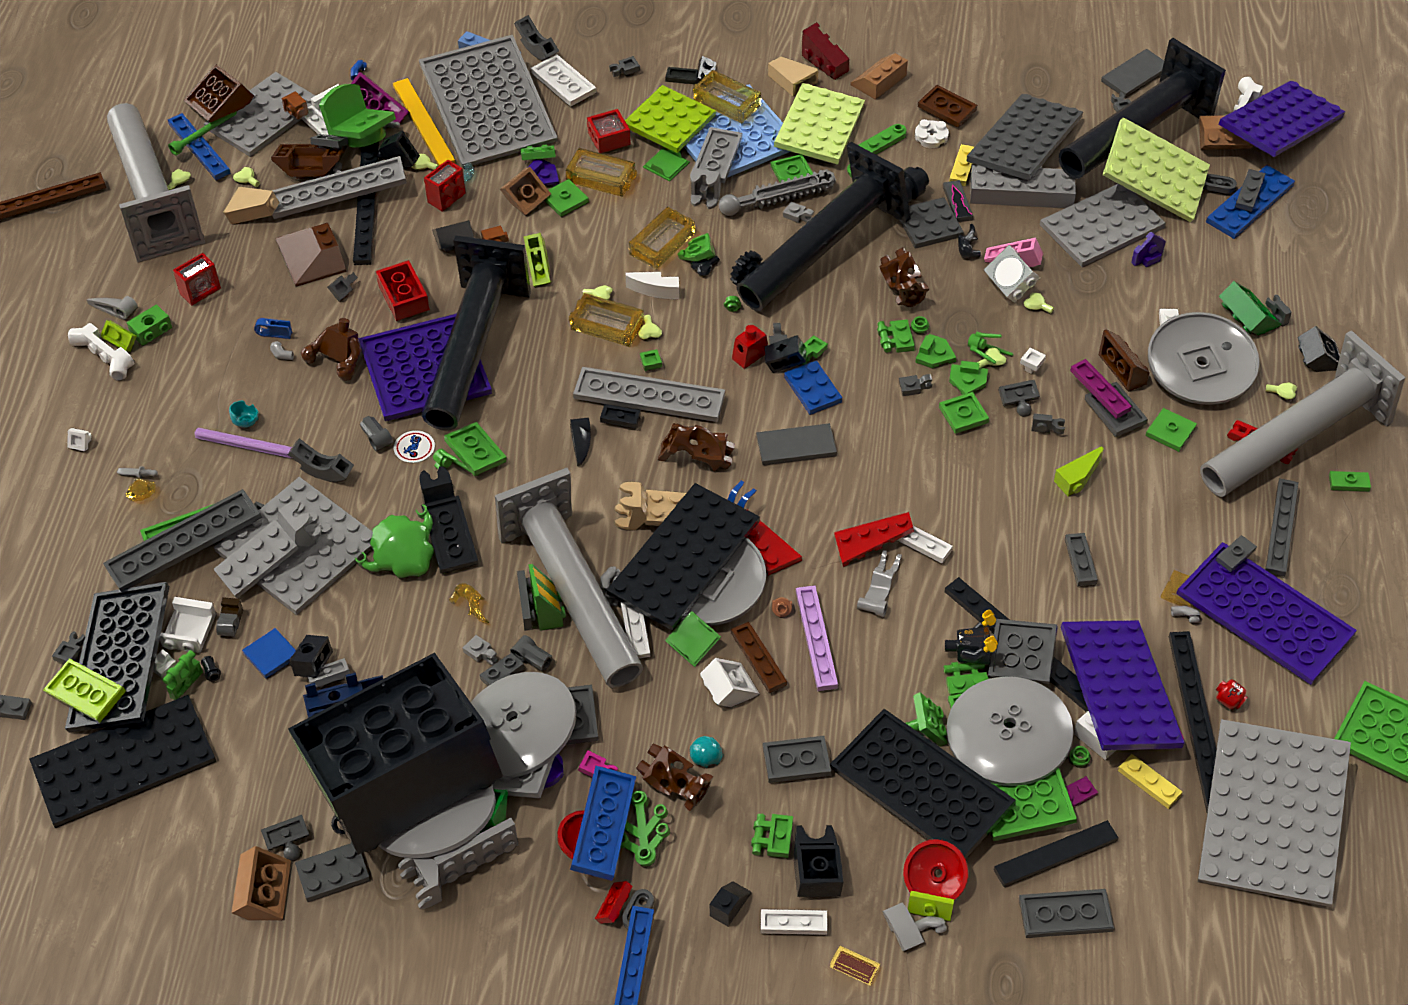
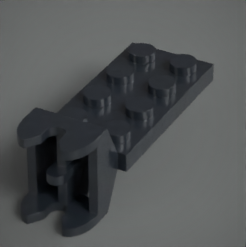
M439 466L437 479H431L430 474L423 470L420 473L419 481L423 504L426 505L433 520V526L429 535L434 547L439 570L442 574L479 563L459 495L455 496L448 470Z

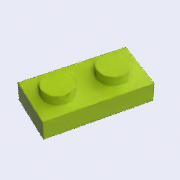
M106 320L100 335L105 340L119 348L122 347L127 352H131L137 335L111 320Z

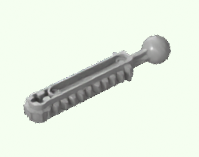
M826 169L823 171L819 170V173L813 172L812 175L807 173L805 177L803 175H800V178L795 176L793 180L788 178L785 182L784 180H781L780 183L776 181L774 185L769 183L766 187L764 184L761 188L756 185L750 195L738 198L732 194L723 196L719 200V210L726 216H733L741 207L752 204L754 208L759 207L762 209L764 205L768 207L770 203L775 205L778 201L782 203L783 200L789 201V198L795 200L797 196L801 198L802 195L808 196L809 193L814 195L816 191L820 193L821 190L827 191L832 189L836 179L834 173Z

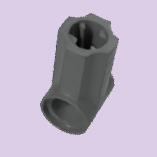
M367 416L363 418L360 427L367 435L375 451L393 443L389 431L386 428L383 429L374 417Z
M523 635L510 649V653H513L521 662L526 661L541 671L546 670L552 661V655L536 646V643L527 635Z

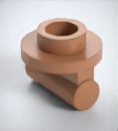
M784 597L772 600V611L776 616L785 617L790 614L792 601Z

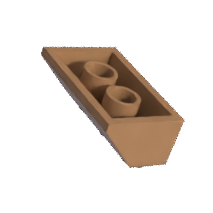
M896 53L884 57L853 80L851 86L876 100L907 76L908 60Z
M1199 116L1200 150L1251 149L1254 146L1218 125L1220 119L1224 116Z
M257 846L240 854L232 914L247 920H282L291 860Z

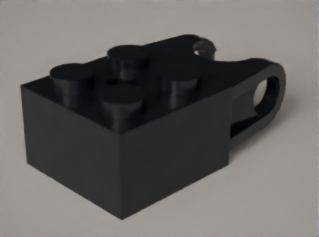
M802 825L796 826L794 869L797 897L841 896L844 881L840 848L837 844L832 825H826L825 835L818 839L810 838L805 833Z

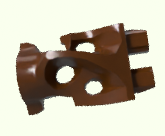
M900 248L895 252L897 258L891 260L889 255L882 257L879 268L891 290L896 289L900 293L896 298L897 305L913 307L925 299L929 288L925 283H919L916 280L921 278L922 275L909 251L906 252L904 248ZM908 269H914V274L911 275ZM892 277H896V283L892 282Z
M673 423L669 433L661 443L658 460L666 461L670 455H674L677 451L685 450L692 455V459L707 463L713 471H716L719 467L728 469L732 464L733 458L725 455V453L730 455L734 450L735 444L727 440L728 434L712 433L699 425L688 427ZM690 440L697 441V445H692Z
M653 743L647 753L654 757L655 760L651 765L642 760L636 769L643 775L642 779L656 790L668 796L675 793L685 798L684 806L687 810L691 811L706 795L713 776L706 773L698 777L689 774L687 771L694 766L691 762L664 745L662 748ZM674 762H681L683 764V768H676L674 766ZM663 779L668 780V787H664L661 784ZM679 779H684L686 781L685 788H680L678 786L677 781Z

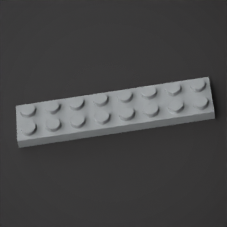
M398 156L272 190L280 202L273 213V218L276 219L406 184L407 181L401 157Z
M582 367L573 393L574 399L718 422L725 397L724 389Z

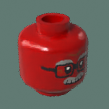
M1233 679L1227 682L1222 681L1215 689L1218 692L1216 699L1229 710L1234 708L1238 710L1247 699L1246 689Z

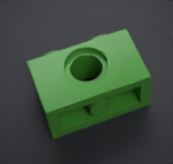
M157 304L126 322L129 331L137 335L136 340L142 346L172 328L169 315Z

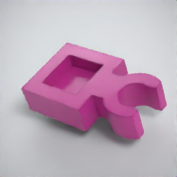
M587 750L578 771L593 777L595 766L617 771L618 768L615 765H605V758Z

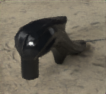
M973 224L969 225V232L966 236L958 235L959 253L966 259L981 256V251L972 250L970 245L972 241L978 240L975 236Z

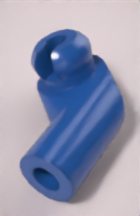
M358 60L351 68L352 81L358 75L360 69L364 71L367 68L366 62Z

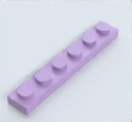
M816 586L796 588L797 601L817 691L838 689Z

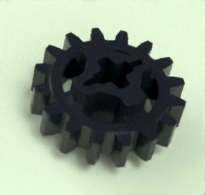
M752 250L749 253L746 251L744 256L740 255V258L735 261L736 265L732 267L733 272L730 273L732 283L737 286L739 282L758 267L763 260L761 255Z

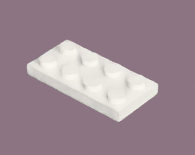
M557 54L531 68V73L570 107L596 93V87Z

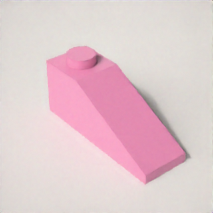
M1031 238L989 247L984 257L985 262L991 263L1010 245L1018 251L1022 260L1029 267L1041 265L1043 252L1037 239Z

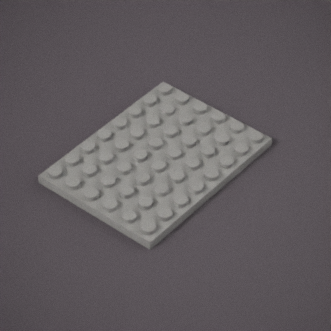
M513 35L419 59L420 67L462 168L521 152V149L527 148V146L539 147L557 142V135Z
M1221 719L1198 882L1331 907L1351 742Z

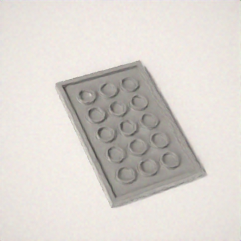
M274 72L249 90L254 95L250 104L238 110L235 116L210 130V132L251 157L301 120V118L297 120L288 111H284L281 98L296 91L307 102V107L312 105L311 98L315 95L281 74ZM206 121L204 123V126L209 124L210 122Z
M1116 184L1040 220V226L1081 267L1146 237L1149 232L1155 233L1165 228L1166 224L1133 191L1120 184Z

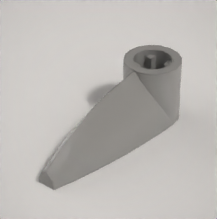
M129 296L123 299H87L89 305L124 320L138 307L136 301Z

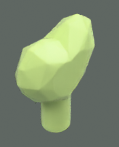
M419 154V158L411 168L415 170L427 168L434 170L439 165L430 162V158L426 154Z
M244 167L240 172L233 175V179L236 182L250 183L254 187L260 185V182L254 178V171L250 167Z
M180 169L172 172L168 189H175L177 185L187 182L191 177V173Z
M606 285L596 289H583V296H593L601 302L608 301L613 289Z
M1037 292L1031 293L1030 298L1024 301V306L1031 310L1042 309L1050 314L1054 310V307L1046 304L1044 297Z
M645 315V325L639 330V337L642 339L659 338L662 335V330L652 323L650 315Z
M990 348L985 354L994 359L996 364L985 358L977 362L980 363L979 368L987 365L1001 366L1006 363V357L1000 354L997 348Z
M1290 382L1282 383L1279 386L1266 385V392L1277 393L1286 400L1293 399L1296 396L1297 386Z

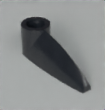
M589 417L570 419V430L577 466L582 465L590 447L591 429Z

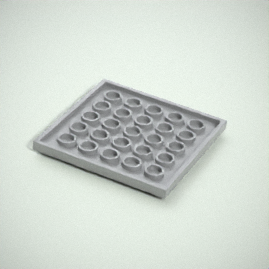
M301 477L294 480L258 510L262 516L261 519L227 536L214 547L215 552L224 559L228 558L275 519L278 521V510L289 502L299 501L301 505L299 510L295 512L294 517H298L302 513H309L312 516V520L305 530L309 531L314 527H321L322 533L320 537L309 547L298 546L299 549L256 583L295 615L299 614L357 563L355 557L357 560H361L364 557L361 552L368 554L373 549L370 545L373 535L372 531Z

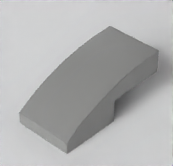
M903 902L882 911L891 932L894 931L902 951L924 942Z

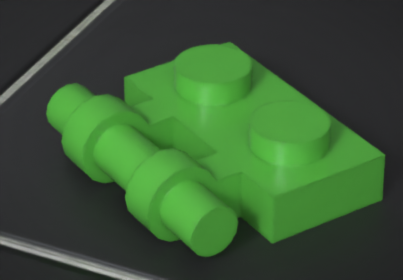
M545 144L542 147L527 146V148H522V160L556 157L554 145L547 146Z
M908 319L890 321V327L885 326L884 321L878 322L877 331L878 335L881 336V347L884 348L886 353L890 352L891 348L894 347L896 353L914 351L915 345Z
M191 650L186 655L183 654L178 659L179 662L173 668L171 667L166 672L167 675L162 679L167 684V691L173 700L180 698L203 673L200 662L194 659L196 654Z
M952 662L951 665L943 666L944 673H952L953 675L946 677L949 696L964 693L973 685L988 679L987 672L978 673V669H985V664H958V662ZM970 670L971 674L960 675L961 671Z
M757 814V820L754 821L753 826L755 835L751 841V846L753 847L752 854L760 855L761 849L764 847L768 848L767 856L789 858L793 816L772 814L771 821H765L766 816L764 814ZM764 831H770L769 838H763Z

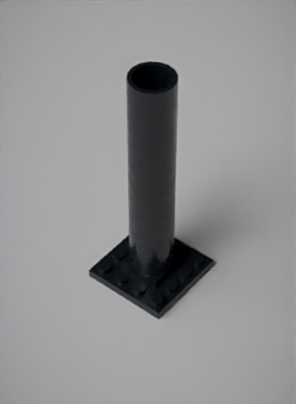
M1175 38L1170 39L1159 84L1060 150L1059 163L1061 168L1069 177L1079 179L1106 161L1122 118L1149 131L1181 108L1198 119L1199 116H1214L1226 70Z
M850 142L847 145V152L853 183L738 283L737 292L743 302L752 310H763L875 208H879L896 219L907 223L911 217L903 169Z
M455 235L453 242L461 288L466 289L422 411V418L429 426L446 431L453 430L458 426L502 294L530 297L531 288L525 245Z

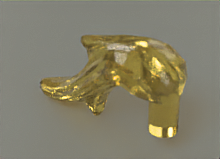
M466 583L458 584L449 601L456 604L460 596L465 597L469 602L468 615L473 614L482 623L488 624L489 621L482 615L479 608L480 600L485 598L472 586Z

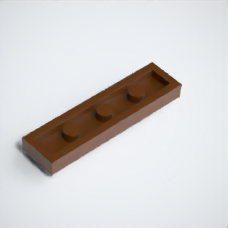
M746 622L731 629L732 636L768 693L787 686V680L751 624Z

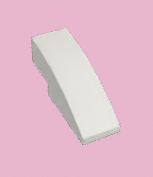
M661 272L626 273V288L656 298L679 299V277H661Z

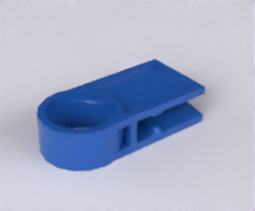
M259 318L254 326V331L264 337L291 339V334L293 333L290 321Z

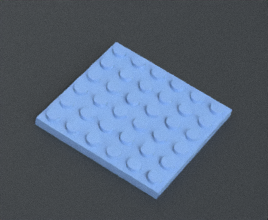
M750 84L703 102L702 104L716 110V116L684 146L685 150L696 162L710 127L742 133V140L727 178L791 152L774 147V141L783 122Z

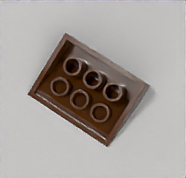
M216 64L184 101L211 123L243 109L246 105L250 104L254 95Z

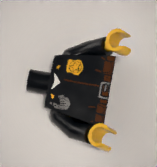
M986 610L982 614L984 621H980L973 628L957 630V640H945V652H957L958 662L990 665V652H994L998 644L995 637L990 636L989 627H987V625L991 626L996 623V618L991 610Z

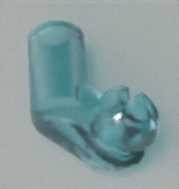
M466 163L463 166L465 169L463 173L464 182L471 180L475 171L471 163Z

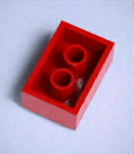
M409 260L376 271L378 286L396 321L430 310L428 296Z

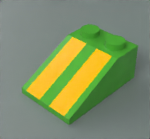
M528 564L532 598L539 630L562 627V618H566L564 606L560 607L559 602H562L558 591H556L553 582L533 564Z

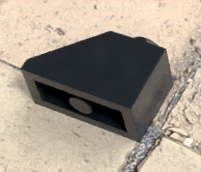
M734 881L721 887L709 904L710 917L728 927L751 895V891Z

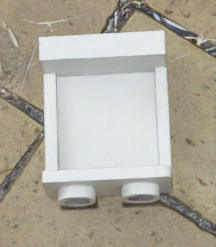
M174 597L172 602L174 607L173 615L165 633L160 634L162 647L171 650L179 649L186 652L191 650L201 653L216 616L213 603Z

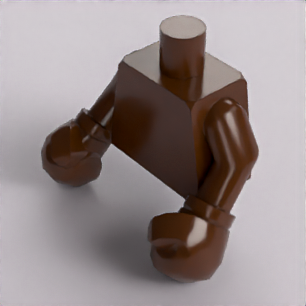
M340 318L339 323L327 327L314 342L304 347L301 351L303 361L313 363L318 352H321L341 362L337 365V375L342 381L351 380L355 372L356 362L362 350L358 340V333L349 328L350 320Z

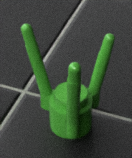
M976 332V334L973 333L969 337L968 347H970V351L976 352L993 364H996V361L980 351V349L997 348L1000 353L1013 356L1012 352L989 345L987 340L984 339V337L1001 338V334Z
M438 449L433 455V460L436 462L434 467L437 469L439 466L449 467L453 462L469 471L458 458L449 454L444 449Z

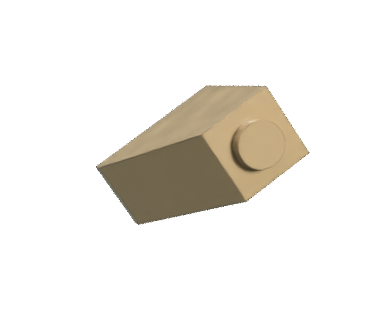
M779 57L768 63V76L792 96L798 93L802 83L812 86L818 83V69L784 57Z
M238 187L223 213L230 224H236L271 216L280 202L273 191Z

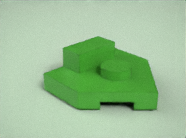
M709 233L693 238L688 243L689 246L677 254L679 259L700 261L705 258L715 257Z
M929 334L924 338L915 362L935 368L939 364L956 362V356L946 339Z
M961 361V365L952 364L949 382L954 387L956 386L962 395L978 389L981 390L986 387L988 369L979 368L980 363Z

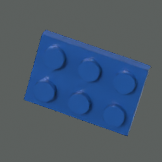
M817 360L784 372V378L809 415L842 403V396Z

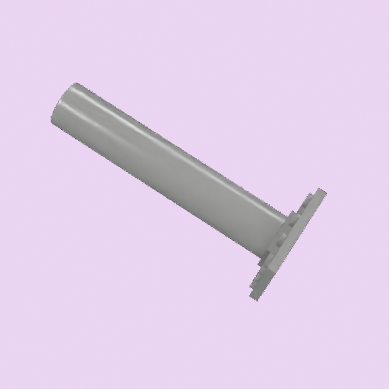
M128 103L114 106L108 112L107 123L135 200L119 204L137 262L204 244L205 240L189 185L172 190L168 189L139 110L134 105Z
M1349 331L1345 334L1335 379L1202 464L1200 474L1204 483L1215 495L1223 497L1361 406L1369 410L1385 426L1390 425L1393 422L1406 377L1353 331Z
M568 468L495 495L498 538L501 543L512 541L524 534L529 536L607 686L616 688L632 682L641 674L643 666L564 521L572 516L571 473Z

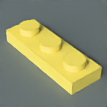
M961 144L949 182L960 180L961 185L966 186L973 163L966 161L967 155L974 147Z
M1133 754L1119 766L1118 771L1168 809L1182 795L1180 789Z

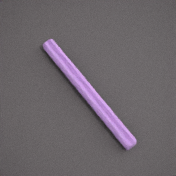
M197 428L195 431V438L291 458L287 455L292 448L290 446L203 428Z

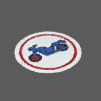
M423 431L406 432L398 437L394 444L396 456L402 461L410 463L427 459L435 448L433 438Z

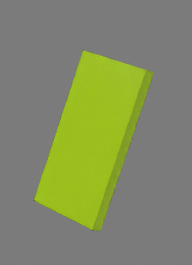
M70 658L43 689L46 694L99 723L126 692L124 687Z

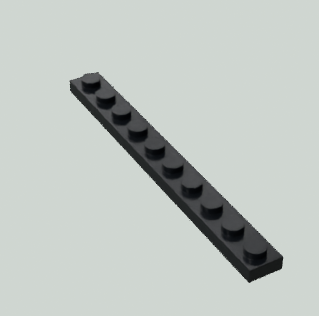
M379 141L361 148L360 167L379 161L377 157V151L380 146ZM376 192L358 196L353 253L354 265H371Z
M960 577L945 587L944 592L979 622L984 621L982 614L986 610H991L996 619L1010 620ZM996 623L991 626L987 625V627H989V630L993 634L995 632ZM1054 657L1050 682L1087 713L1088 708L1077 676Z
M1190 631L1170 632L1168 637L1207 813L1216 746Z

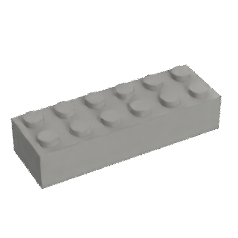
M972 165L970 177L971 204L1067 208L1074 204L1076 195L1075 179L1069 177L1063 169L1039 168L1030 180H1026L980 165Z

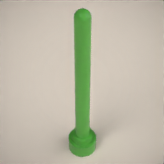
M237 111L205 125L181 141L171 142L168 144L171 153L177 156L186 145L237 114Z

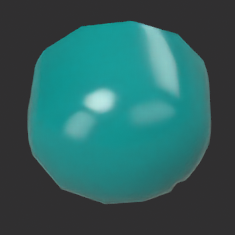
M240 400L230 405L229 415L234 425L250 427L257 422L259 411L253 404L248 406L244 400Z
M699 737L692 743L689 749L692 761L705 768L711 764L718 765L723 757L722 747L713 737Z

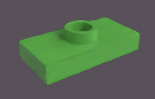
M1330 471L1329 473L1331 490L1369 492L1371 489L1369 473Z

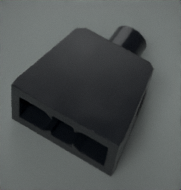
M400 131L383 141L377 151V157L380 160L400 156L403 167H412L420 155L404 131Z

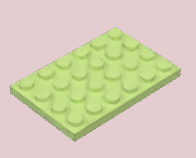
M802 83L774 141V147L839 164L864 107L865 100Z
M1122 118L1114 137L1103 176L1191 222L1194 220L1210 164L1133 122Z

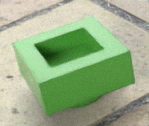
M657 349L640 353V360L644 371L662 367V361Z

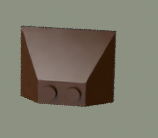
M280 144L271 156V160L289 177H295V179L312 177V179L325 176L339 161L347 145L342 146V149L334 150L332 147L319 148L318 145Z
M328 223L276 238V242L296 287L346 272L338 244Z

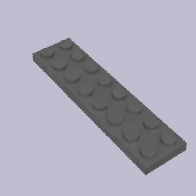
M242 489L109 559L103 564L118 589L122 591L125 588L136 586L261 519L262 516Z

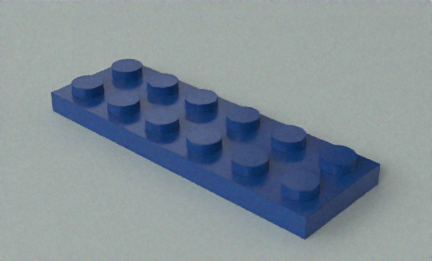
M1266 165L1259 171L1266 174L1252 212L1235 208L1241 191L1240 188L1207 217L1206 223L1235 239L1294 186L1295 180Z
M595 766L570 870L613 881L636 776Z

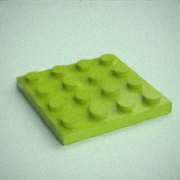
M661 85L625 122L631 131L678 153L716 116V110Z

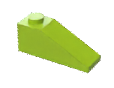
M537 233L524 236L533 286L550 284L548 256L542 234Z
M1101 446L1056 469L1054 482L1067 496L1074 493L1077 494L1084 488L1101 462L1104 448Z

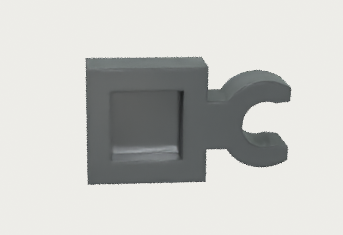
M634 56L619 60V64H611L609 66L610 72L613 71V77H618L621 73L628 75L640 71V65Z
M1119 92V97H1115L1114 94L1111 96V102L1114 104L1113 108L1116 112L1131 103L1130 99H1124L1122 92Z
M73 631L69 636V642L62 641L53 653V660L65 664L69 658L75 661L82 652L80 647L83 646L85 635L82 634L77 639L78 636Z

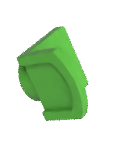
M342 84L334 87L323 97L319 104L328 135L348 137L347 145L350 147H364L382 140L386 136L384 126L396 119L394 112L367 109L360 86L357 84Z

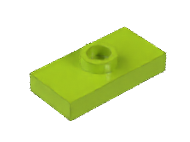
M911 891L908 911L912 914L940 917L951 921L954 899Z

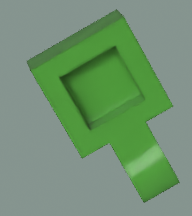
M813 335L804 343L806 362L802 363V365H806L812 356L817 359L827 349L828 343Z

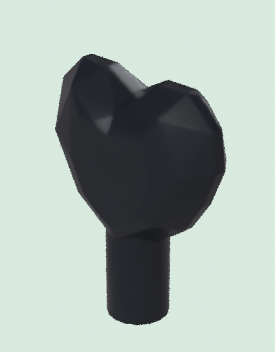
M715 256L709 260L691 262V268L696 270L700 276H706L711 272L712 265L718 263L720 259L718 256Z

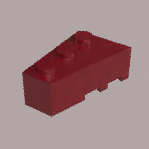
M816 22L802 31V56L825 72L826 75L836 80L849 71L850 59L837 44L833 45L830 42V36L827 33L823 34L819 29L820 25Z

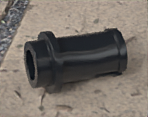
M206 656L202 658L201 665L205 670V678L210 682L217 681L220 678L221 671L216 667L213 657Z

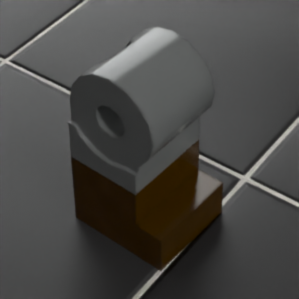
M222 597V608L217 620L216 632L217 635L235 636L243 614L241 600L238 598Z

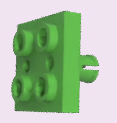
M921 692L913 695L917 719L906 722V724L917 732H922L938 746L946 745L947 730L943 724V710Z

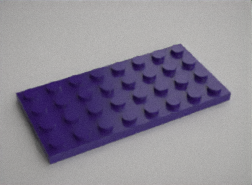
M1289 81L1222 117L1218 125L1275 157L1341 119L1345 111L1340 109L1338 105L1329 103L1325 98L1313 94L1311 90L1299 86L1297 82Z
M1222 542L1178 588L1176 594L1311 685L1353 638L1357 630L1248 558L1232 572L1228 571L1215 561L1216 557L1228 547L1227 544Z
M1139 620L1062 622L1060 628L1102 751L1183 748V737Z

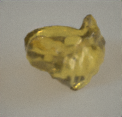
M137 478L129 485L125 496L130 501H143L155 493L156 484L154 481Z

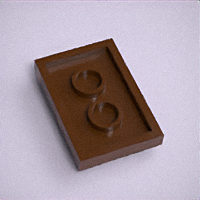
M939 85L931 89L918 102V108L958 128L977 111L978 106Z

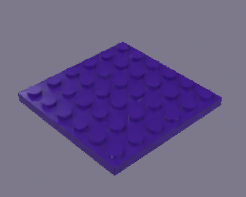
M457 314L358 338L384 421L423 411ZM481 359L466 400L492 394Z

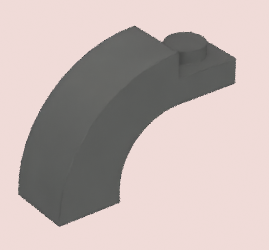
M529 15L514 23L522 37L520 39L534 57L544 60L559 52L551 37L546 39L539 33Z
M300 438L296 440L287 454L301 464L300 469L315 478L330 482L346 479L354 466L353 463L341 454L336 456L323 455Z

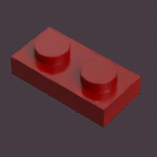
M627 881L613 883L595 919L600 924L614 923L620 915L623 904L629 898V893L633 886Z

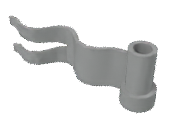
M884 550L878 567L874 569L869 591L866 593L865 598L860 597L857 603V609L873 612L881 617H884L886 614L888 602L885 599L889 594L893 575L897 572L902 557L901 554H898L891 569L883 572L887 551Z

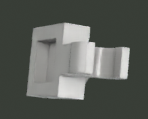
M790 202L783 211L784 218L799 222L801 219L807 223L813 218L811 216L814 214L813 210L806 209L805 206Z
M477 635L463 647V652L477 662L484 659L493 666L498 661L494 657L497 653L492 650L491 644Z

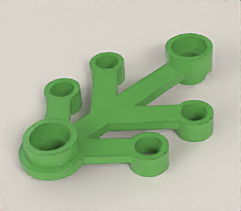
M635 791L632 794L631 803L636 808L638 827L626 820L624 830L637 837L640 846L631 842L624 833L623 838H625V841L621 843L620 848H626L634 853L638 864L650 866L656 860V848L670 834L668 825L660 823L662 819L667 817L668 810L663 804L657 805L654 808V816L647 824L645 808L649 804V798L645 792ZM656 828L657 834L649 843L648 837ZM663 828H666L665 832H660Z

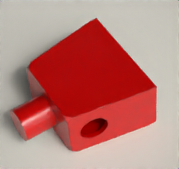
M754 325L746 326L745 331L735 338L732 360L745 369L765 355V346L768 345L767 335Z

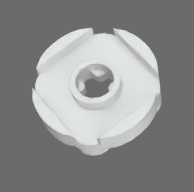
M921 120L915 129V140L921 142V145L926 148L940 147V144H945L948 140L949 131L946 123L943 121Z

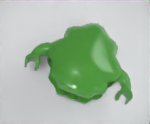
M422 505L425 510L423 513H419L416 509L418 517L424 519L423 523L420 521H410L405 515H390L382 520L372 530L373 535L370 545L374 550V561L368 562L366 554L361 552L364 559L359 561L355 557L357 564L372 572L380 570L393 571L398 578L424 575L429 569L430 559L434 553V547L428 542L433 520L426 505Z

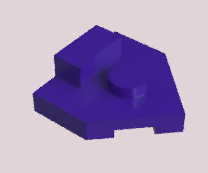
M535 159L528 166L532 168L545 186L552 185L554 187L559 184L554 164L543 159Z
M1149 232L1146 236L1147 240L1141 246L1138 245L1134 249L1131 263L1134 266L1142 263L1147 268L1160 262L1166 241L1153 232Z

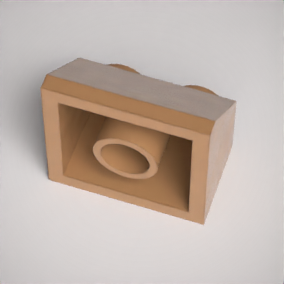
M531 167L522 170L500 189L508 201L524 215H527L551 195Z

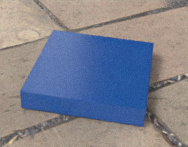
M276 628L242 650L246 658L265 679L288 665L291 656L296 651Z

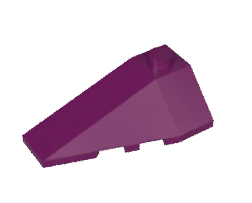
M359 72L351 84L360 86L367 109L394 112L396 117L394 121L400 124L409 113L404 106L365 74Z

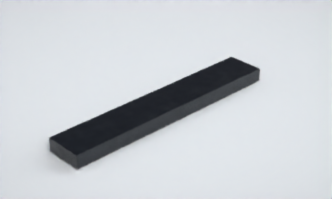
M1107 820L994 866V872L1003 887H1006L1118 841V836Z

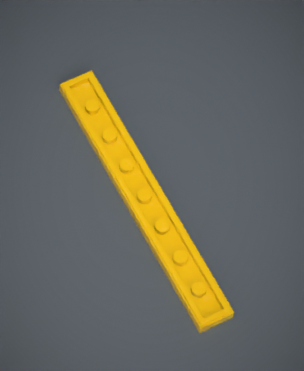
M406 78L393 82L394 90L404 107L409 111L410 118L437 165L440 166L446 160L455 163L453 155L409 79Z

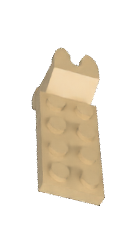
M625 482L620 485L619 489L624 493H630V497L620 499V504L615 506V511L628 517L615 520V525L626 530H637L643 523L645 525L660 526L686 493L656 490L645 491L639 482Z

